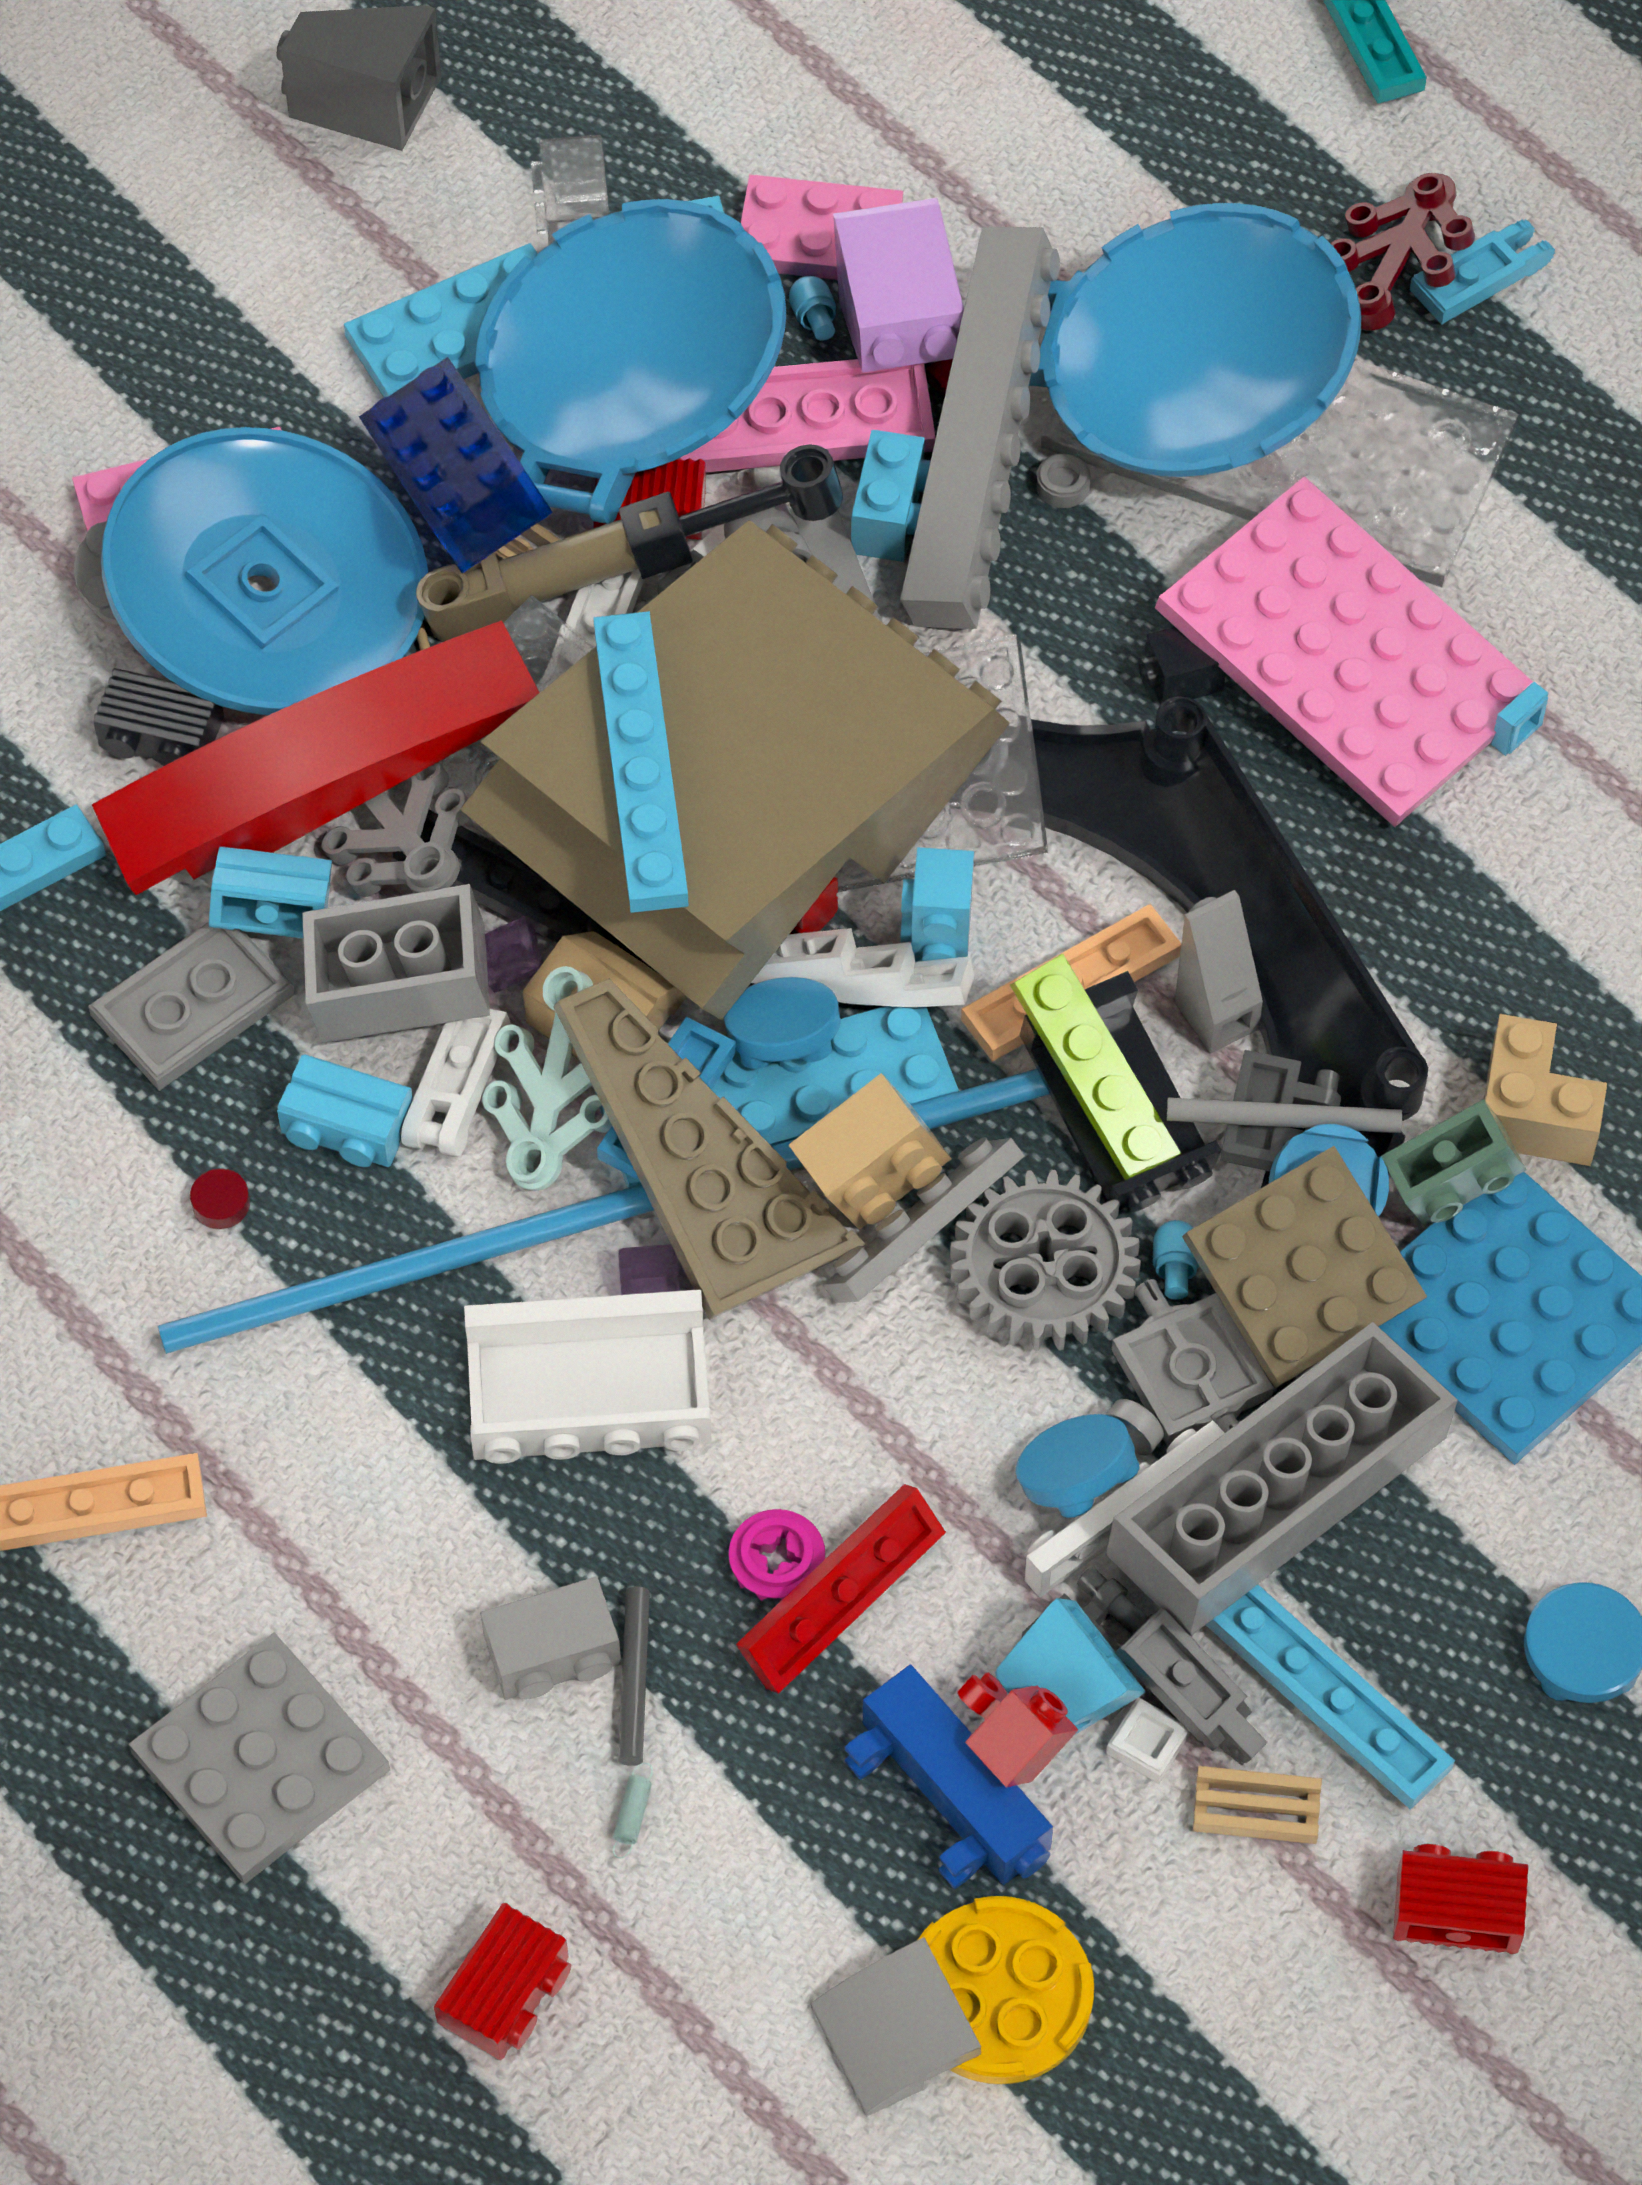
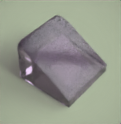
M671 1244L630 1247L618 1250L621 1295L680 1291L678 1259Z

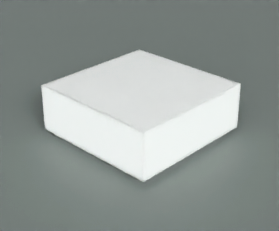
M1137 1698L1108 1743L1106 1754L1160 1784L1190 1736V1731L1178 1719L1143 1699Z

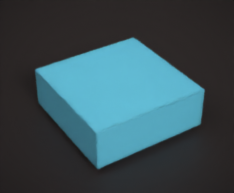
M1533 682L1498 713L1494 728L1496 734L1491 745L1506 756L1508 753L1511 754L1542 726L1548 702V692Z

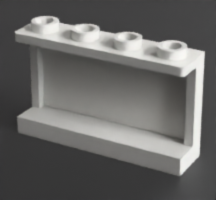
M701 1290L464 1306L471 1407L470 1432L474 1460L486 1459L491 1463L505 1464L514 1462L520 1457L546 1455L552 1459L562 1460L573 1458L581 1452L606 1451L612 1455H628L635 1453L640 1448L666 1447L673 1451H687L696 1448L699 1444L712 1443Z

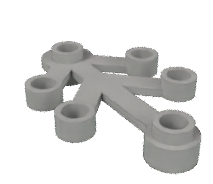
M440 762L410 777L412 785L403 815L385 792L365 802L385 829L350 830L347 827L340 826L330 830L323 838L322 848L324 852L337 865H345L352 862L359 853L403 851L407 856L405 861L376 863L371 858H361L355 861L348 868L346 879L358 895L368 897L377 893L383 885L408 884L414 893L449 888L457 879L460 871V862L451 848L457 827L462 826L470 819L460 810L468 800V797L462 790L457 788L449 789L438 797L435 803L438 817L430 841L424 843L420 838L432 796L440 793L448 784V773Z

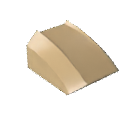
M594 931L562 936L522 991L526 1023L548 1039H550L556 1011L552 1010L545 1003L543 985L547 976L559 967L568 966L585 973L590 977L593 985L610 978L658 1028V1031L671 1014L674 1015L687 998L685 994L663 976ZM578 986L571 991L570 995L577 993ZM573 1047L571 1055L580 1061Z

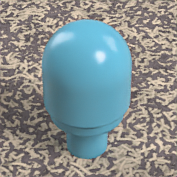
M816 276L801 277L795 281L789 292V301L794 315L804 328L813 330L816 339L820 341L828 340L835 333L832 321L836 315V304L828 285L822 279Z
M1171 1220L1164 1223L1157 1229L1153 1238V1266L1156 1269L1157 1275L1165 1280V1296L1170 1299H1183L1187 1297L1188 1279L1196 1275L1197 1268L1199 1267L1197 1260L1182 1238L1193 1227L1181 1220Z

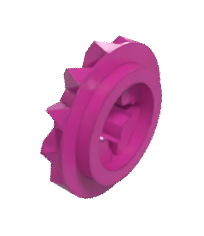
M772 1509L754 1514L737 1528L729 1546V1565L737 1578L740 1588H747L755 1593L761 1601L766 1598H780L783 1600L825 1560V1545L818 1529L804 1516L789 1510ZM786 1538L787 1558L792 1563L781 1562L778 1569H774L773 1574H769L768 1560L762 1553H773L776 1547L781 1545L782 1539Z

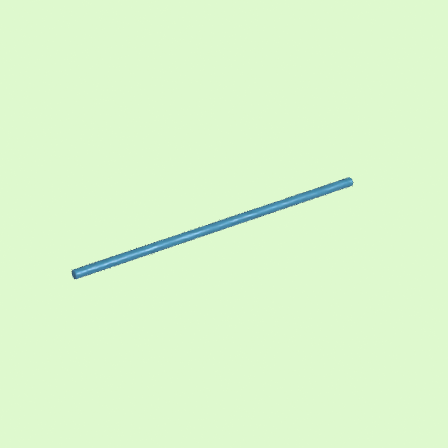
M1036 1068L911 1106L927 1127L934 1129L1050 1094ZM794 1140L772 1146L787 1162L786 1167L790 1171L804 1167L789 1147V1144ZM642 1184L161 1324L158 1325L165 1353H171L654 1211V1208Z

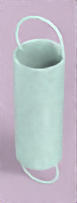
M645 1762V1763H641V1764L638 1765V1766H640V1765H642V1764H648V1765L651 1767V1775H652V1770H653V1769H652V1766H651L649 1763H646V1762ZM634 1771L629 1776L613 1836L617 1842L632 1844V1846L637 1843L652 1786L649 1779L633 1775ZM614 1845V1847H613V1854H614V1856H615L616 1858H624L625 1856H623V1857H617V1856L615 1855V1852H614L615 1845Z

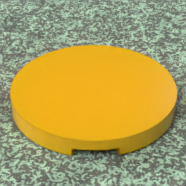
M1008 1896L981 1897L974 1899L973 1903L952 1910L935 1923L932 1922L919 1937V1939L923 1937L926 1939L981 2045V2055L949 2069L950 2071L962 2077L988 2084L1024 2082L1037 2078L1058 2066L1073 2052L1081 2041L1087 2029L1093 2007V1971L1091 1963L1088 1962L1087 1956L1078 1940L1065 1926V1922L1053 1912L1036 1903Z

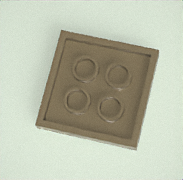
M1335 1146L1325 1150L1199 1224L1182 1236L1274 1388L1279 1387L1319 1363L1372 1322L1379 1327L1427 1298L1421 1285Z

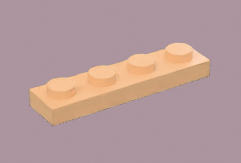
M1149 904L1061 954H1064L1083 988L1087 989L1126 971L1129 972L1133 981L1136 982L1180 957L1181 942L1154 907ZM1050 960L961 1009V1021L992 1062L1024 1044L1019 1034L1026 1012L1010 984Z
M198 1453L0 1485V1551L207 1517Z

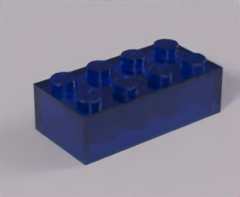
M448 357L435 366L425 369L417 378L392 395L382 398L371 409L359 416L432 531L462 574L553 513L526 470Z

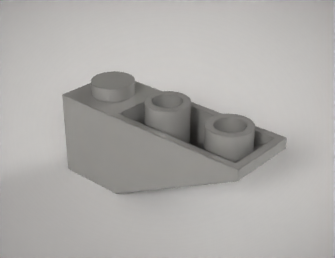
M1235 890L1217 899L1215 897H1208L1199 901L1184 917L1174 1003L1210 1054L1259 1030L1263 1000L1240 898Z

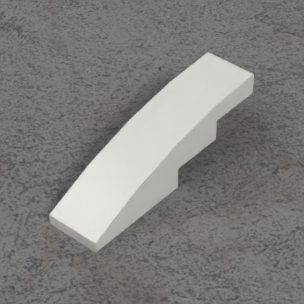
M848 928L789 934L751 983L757 984L762 981L783 977L807 978L826 985L833 991L837 1001L842 1003L892 1007L965 1005L975 974L970 956L915 962L911 942L856 948L852 929Z

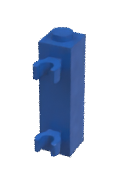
M911 1664L863 1699L862 1723L869 1731L858 1735L845 1746V1751L849 1756L845 1758L844 1762L861 1780L872 1773L890 1755L955 1829L963 1840L955 1843L939 1856V1860L943 1865L938 1868L940 1874L953 1889L958 1888L970 1879L984 1864L1004 1886L1018 1874L1022 1878L1031 1876L1047 1862L1051 1855L1049 1850L1052 1844V1824L1017 1785L1005 1787L965 1742L972 1733Z

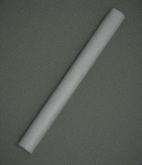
M1168 1098L1167 1121L1312 1128L1322 1124H1337L1356 1131L1401 1133L1402 1110Z

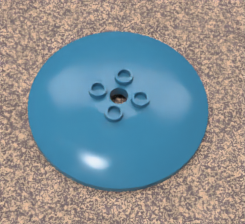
M251 427L226 428L185 438L161 450L133 473L117 495L108 515L101 549V570L105 593L113 615L134 648L162 675L186 691L212 703L242 712L270 715L335 685L406 657L417 638L424 619V614L416 597V589L420 580L428 573L427 561L416 527L405 508L388 487L359 462L327 444L287 431ZM251 576H265L274 583L276 588L268 592L256 590L249 584L248 578Z

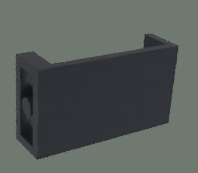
M1126 971L1084 990L1181 1152L1180 1155L1170 1161L1124 1180L1027 1014L1024 1016L1019 1035L1096 1185L1098 1184L1102 1187L1101 1195L1105 1203L1111 1200H1118L1119 1210L1128 1207L1130 1212H1137L1157 1202L1161 1198L1160 1192L1178 1184H1180L1182 1189H1189L1210 1178L1213 1174L1212 1169H1214L1221 1153V1148L1217 1140L1205 1145L1194 1122L1167 1121L1168 1098L1181 1097L1133 1007L1138 989L1131 975Z

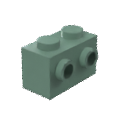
M1484 1099L1381 1156L1405 1204L1424 1226L1431 1222L1438 1223L1453 1218L1462 1210L1464 1204L1482 1194H1494L1502 1191L1514 1181L1515 1176L1527 1170L1502 1122Z

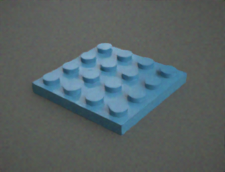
M1522 1172L1515 1176L1514 1181L1502 1191L1494 1194H1482L1464 1204L1462 1210L1453 1218L1443 1222H1434L1400 1251L1427 1298L1379 1326L1382 1331L1458 1400L1455 1411L1515 1465L1642 1352V1276L1529 1175Z

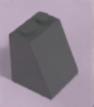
M427 5L300 12L291 30H285L281 34L277 45L276 56L281 61L283 70L281 91L282 94L286 95L289 118L403 151L442 77L435 8Z

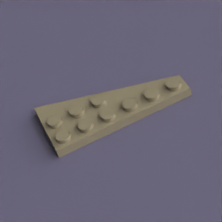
M610 978L563 998L553 1006L693 1289L701 1290L702 1307L709 1320L830 1264L857 1246L863 1247L866 1245L852 1229L848 1232L827 1210L829 1205L815 1191L811 1193L786 1167L787 1162L724 1097L720 1099L699 1077L701 1073L687 1058L682 1060L657 1034L658 1028Z

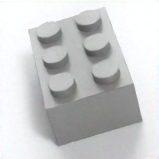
M470 884L302 912L306 1006L322 1043L490 1015L485 924Z

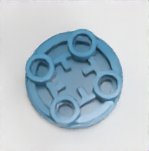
M783 977L762 981L746 988L724 1016L727 1037L736 1041L735 1050L740 1054L741 1063L746 1067L759 1069L768 1066L772 1062L789 1061L798 1058L808 1062H815L826 1058L832 1050L831 1040L836 1035L840 1026V1013L837 998L826 985L807 978Z
M1088 1414L1062 1421L1035 1437L1018 1458L1016 1476L1024 1494L1030 1501L1037 1505L1058 1508L1063 1517L1072 1518L1089 1511L1093 1506L1094 1498L1105 1493L1114 1485L1132 1479L1138 1473L1140 1467L1135 1456L1134 1443L1124 1423L1113 1416Z
M1579 1582L1560 1586L1541 1598L1532 1610L1524 1635V1650L1527 1662L1534 1675L1541 1682L1543 1691L1550 1698L1558 1701L1572 1700L1582 1703H1597L1613 1699L1634 1687L1642 1671V1616L1625 1596L1607 1586Z

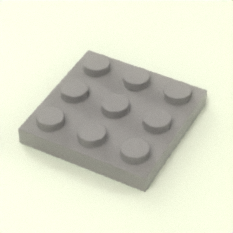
M275 1632L129 1743L133 1756L244 1885L390 1771L389 1761Z

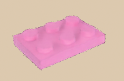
M749 174L741 224L746 232L763 244L779 274L816 276L818 278L838 280L833 214L903 203V191Z

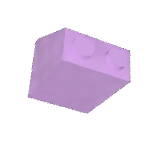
M932 198L834 213L839 303L862 373L953 359L964 308L938 199Z

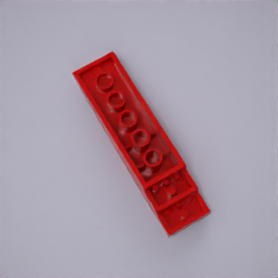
M501 620L378 667L272 713L153 771L93 803L92 807L127 885L135 895H138L183 869L187 870L193 880L215 869L219 846L274 853L489 735L538 695L540 691Z

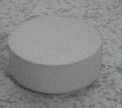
M1055 454L1046 458L1040 464L1037 471L1036 489L1038 495L1044 502L1057 508H1070L1080 504L1086 499L1090 490L1091 475L1089 467L1082 459L1071 454Z
M1119 1399L1115 1401L1105 1414L1113 1416L1124 1423L1137 1454L1150 1455L1164 1437L1163 1428L1158 1419L1149 1410L1134 1401Z

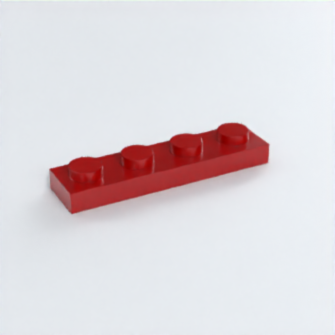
M903 1484L736 1643V1646L766 1689L779 1694L946 1533L918 1488Z

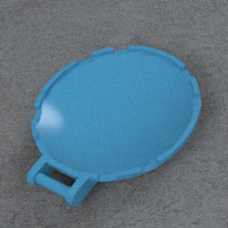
M652 199L623 203L622 211L597 219H593L591 214H588L551 234L555 241L541 250L534 258L530 259L528 256H525L521 259L495 293L481 324L475 363L480 377L482 391L480 395L486 410L505 438L523 453L509 485L508 498L511 505L529 509L536 504L588 514L592 521L612 523L617 517L618 508L621 507L636 472L672 462L711 441L728 428L747 409L766 383L777 361L785 332L786 303L781 278L771 256L761 242L759 243L752 235L746 232L742 224L736 219L705 205L680 200ZM550 469L600 478L594 493L543 484Z
M1213 203L1170 211V219L1158 222L1142 230L1139 224L1102 246L1103 255L1090 265L1084 273L1078 270L1070 281H1051L1048 292L1051 314L1040 348L1039 368L1036 373H1031L1029 386L1048 387L1051 401L1065 427L1081 444L1094 454L1125 469L1150 475L1188 477L1227 471L1265 457L1303 433L1329 407L1343 387L1352 369L1361 335L1359 298L1346 263L1337 250L1323 236L1318 238L1312 232L1301 227L1298 219L1277 210L1257 205Z

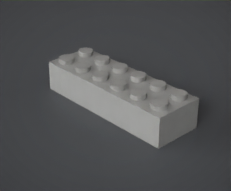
M1372 1322L1117 1514L1113 1519L1106 1555L1160 1608L1165 1609L1192 1636L1445 1440L1458 1400Z

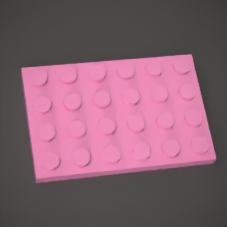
M1305 476L1161 594L1155 606L1157 611L1192 643L1217 661L1219 667L1394 827L1492 742L1496 734L1494 728L1497 714L1533 683L1531 679Z

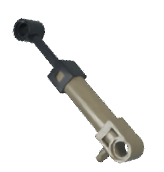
M812 444L798 446L789 451L782 459L780 464L781 482L680 516L671 493L665 492L618 508L621 520L499 561L494 551L475 557L467 541L457 540L452 545L454 564L437 568L427 573L417 586L416 597L434 637L444 642L501 620L505 626L518 622L515 610L639 569L642 579L690 564L693 562V557L686 539L687 536L789 502L794 514L803 520H824L840 508L843 501V490L833 458L827 449Z

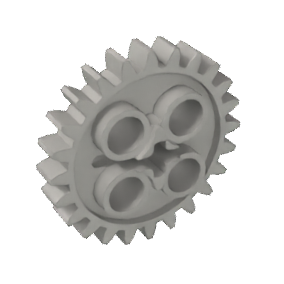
M1032 1170L1026 1172L1025 1186L1018 1187L1010 1177L1006 1176L1003 1177V1194L999 1195L990 1188L984 1191L982 1196L983 1206L971 1203L966 1207L967 1221L956 1222L955 1238L958 1241L951 1242L950 1259L955 1261V1263L951 1264V1281L960 1283L957 1294L959 1302L973 1301L970 1308V1318L974 1321L989 1315L988 1334L992 1336L1005 1326L1010 1329V1345L1012 1346L1019 1342L1023 1334L1031 1335L1032 1346L1035 1351H1039L1044 1337H1052L1058 1350H1064L1065 1336L1070 1333L1081 1344H1086L1089 1325L1102 1333L1107 1332L1108 1314L1121 1318L1124 1315L1125 1309L1123 1298L1133 1299L1135 1295L1136 1282L1133 1278L1139 1277L1141 1260L1134 1258L1138 1256L1139 1238L1128 1237L1131 1235L1132 1230L1131 1217L1116 1219L1119 1212L1118 1200H1111L1101 1205L1102 1187L1097 1184L1086 1193L1079 1191L1080 1176L1076 1174L1070 1179L1067 1186L1059 1185L1056 1170L1050 1171L1046 1183L1038 1184ZM1069 1225L1078 1228L1081 1232L1074 1235H1066L1059 1232L1057 1228ZM1007 1233H1013L1021 1236L1023 1240L1016 1243H1008L999 1237ZM1088 1251H1094V1252L1096 1253V1255H1094V1254H1092V1253H1090V1252H1088ZM1042 1257H1047L1048 1262H1043ZM996 1264L997 1266L1002 1267V1269H997L994 1267V1265ZM1072 1277H1084L1091 1284L1080 1287L1074 1286L1066 1280ZM1014 1285H1026L1034 1291L1026 1295H1019L1011 1292L1009 1288Z

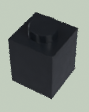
M1176 627L1146 635L1144 657L1138 660V668L1145 689H1154L1160 705L1173 697L1181 696L1196 699L1224 691L1226 673L1219 667V663L1192 643Z

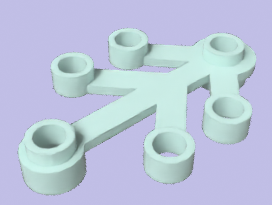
M568 966L559 967L553 970L544 982V1001L555 1011L553 1006L559 1000L570 996L571 991L576 986H578L577 992L593 986V982L588 975ZM556 1012L543 1072L532 1054L534 1038L528 1030L509 1024L502 1027L495 1037L496 1052L509 1061L535 1107L531 1128L519 1111L522 1105V1094L515 1085L501 1080L493 1081L485 1088L482 1097L484 1108L496 1116L512 1144L506 1156L507 1169L512 1179L520 1187L531 1191L543 1190L555 1182L561 1172L563 1155L594 1130L606 1133L612 1126L606 1112H604V1116L599 1122H595V1112L602 1104L597 1095H592L584 1100L579 1114L555 1131L559 1111L592 1086L581 1063L567 1074L573 1045ZM518 1035L519 1044L511 1052L510 1042L514 1036ZM506 1090L507 1100L499 1108L498 1097ZM541 1154V1162L538 1168L534 1170V1161Z

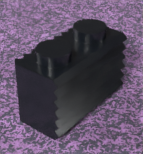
M114 668L112 670V677L109 678L108 686L105 687V693L101 698V704L98 705L97 713L94 714L93 722L99 746L110 754L126 759L133 756H142L146 760L152 758L165 766L215 741L225 716L223 706L202 699L170 680Z

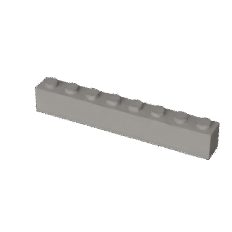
M982 227L900 598L915 627L977 629L981 609H985L989 604V569L991 561H996L1000 553L999 522L1001 513H1006L1010 506L1009 475L1011 466H1016L1020 458L1019 428L1021 419H1027L1029 415L1030 392L1028 386L1031 373H1036L1040 364V347L1038 343L1041 327H1046L1049 322L1050 302L1048 292L1050 283L1057 280L1060 269L1059 253L1057 249L1052 248L1043 227Z

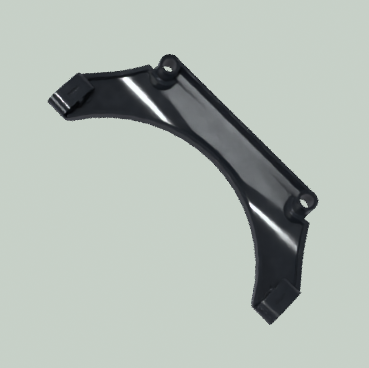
M1181 696L1167 699L1161 703L1157 710L1155 728L1152 730L1146 721L1114 725H1067L1001 714L1010 724L945 805V809L989 813L1030 822L1071 836L1111 855L1143 875L1177 902L1187 913L1196 903L1205 898L1215 897L1217 899L1235 890L1240 898L1263 1000L1259 1029L1265 1043L1266 1053L1268 1055L1301 1061L1298 1082L1315 1085L1317 1072L1320 1070H1331L1338 1073L1340 1080L1337 1093L1341 1096L1340 1107L1402 1110V1121L1409 1119L1419 1111L1428 1077V1065L1425 1058L1420 1054L1206 715L1204 708L1197 701ZM1180 731L1186 734H1175L1173 732ZM1401 1080L1408 1083L1410 1086L1397 1087L1395 1085H1392L1389 1081ZM1288 1127V1128L1298 1129V1130H1302V1131L1305 1130V1128ZM1358 1131L1369 1140L1366 1143L1374 1149L1377 1157L1402 1145L1405 1141V1135L1402 1131L1401 1133ZM1265 1171L1261 1188L1269 1184L1270 1171ZM1208 1280V1284L1212 1289L1213 1293L1215 1294L1216 1292Z

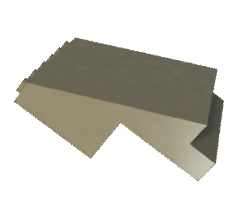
M750 520L638 611H650L687 882L688 907L630 912L596 647L481 741L500 759L460 809L700 1008L720 1020L732 1008L849 858L885 883L1010 724L1008 720L996 711V708L1002 701L976 680L968 689L954 678L960 669L940 652L933 649L928 657L913 646L919 637L901 622L892 617L889 623L885 625L872 615L879 606L862 592L852 586L845 594L832 584L838 575L813 555L810 556L806 563L792 553L798 544L773 524L764 532Z

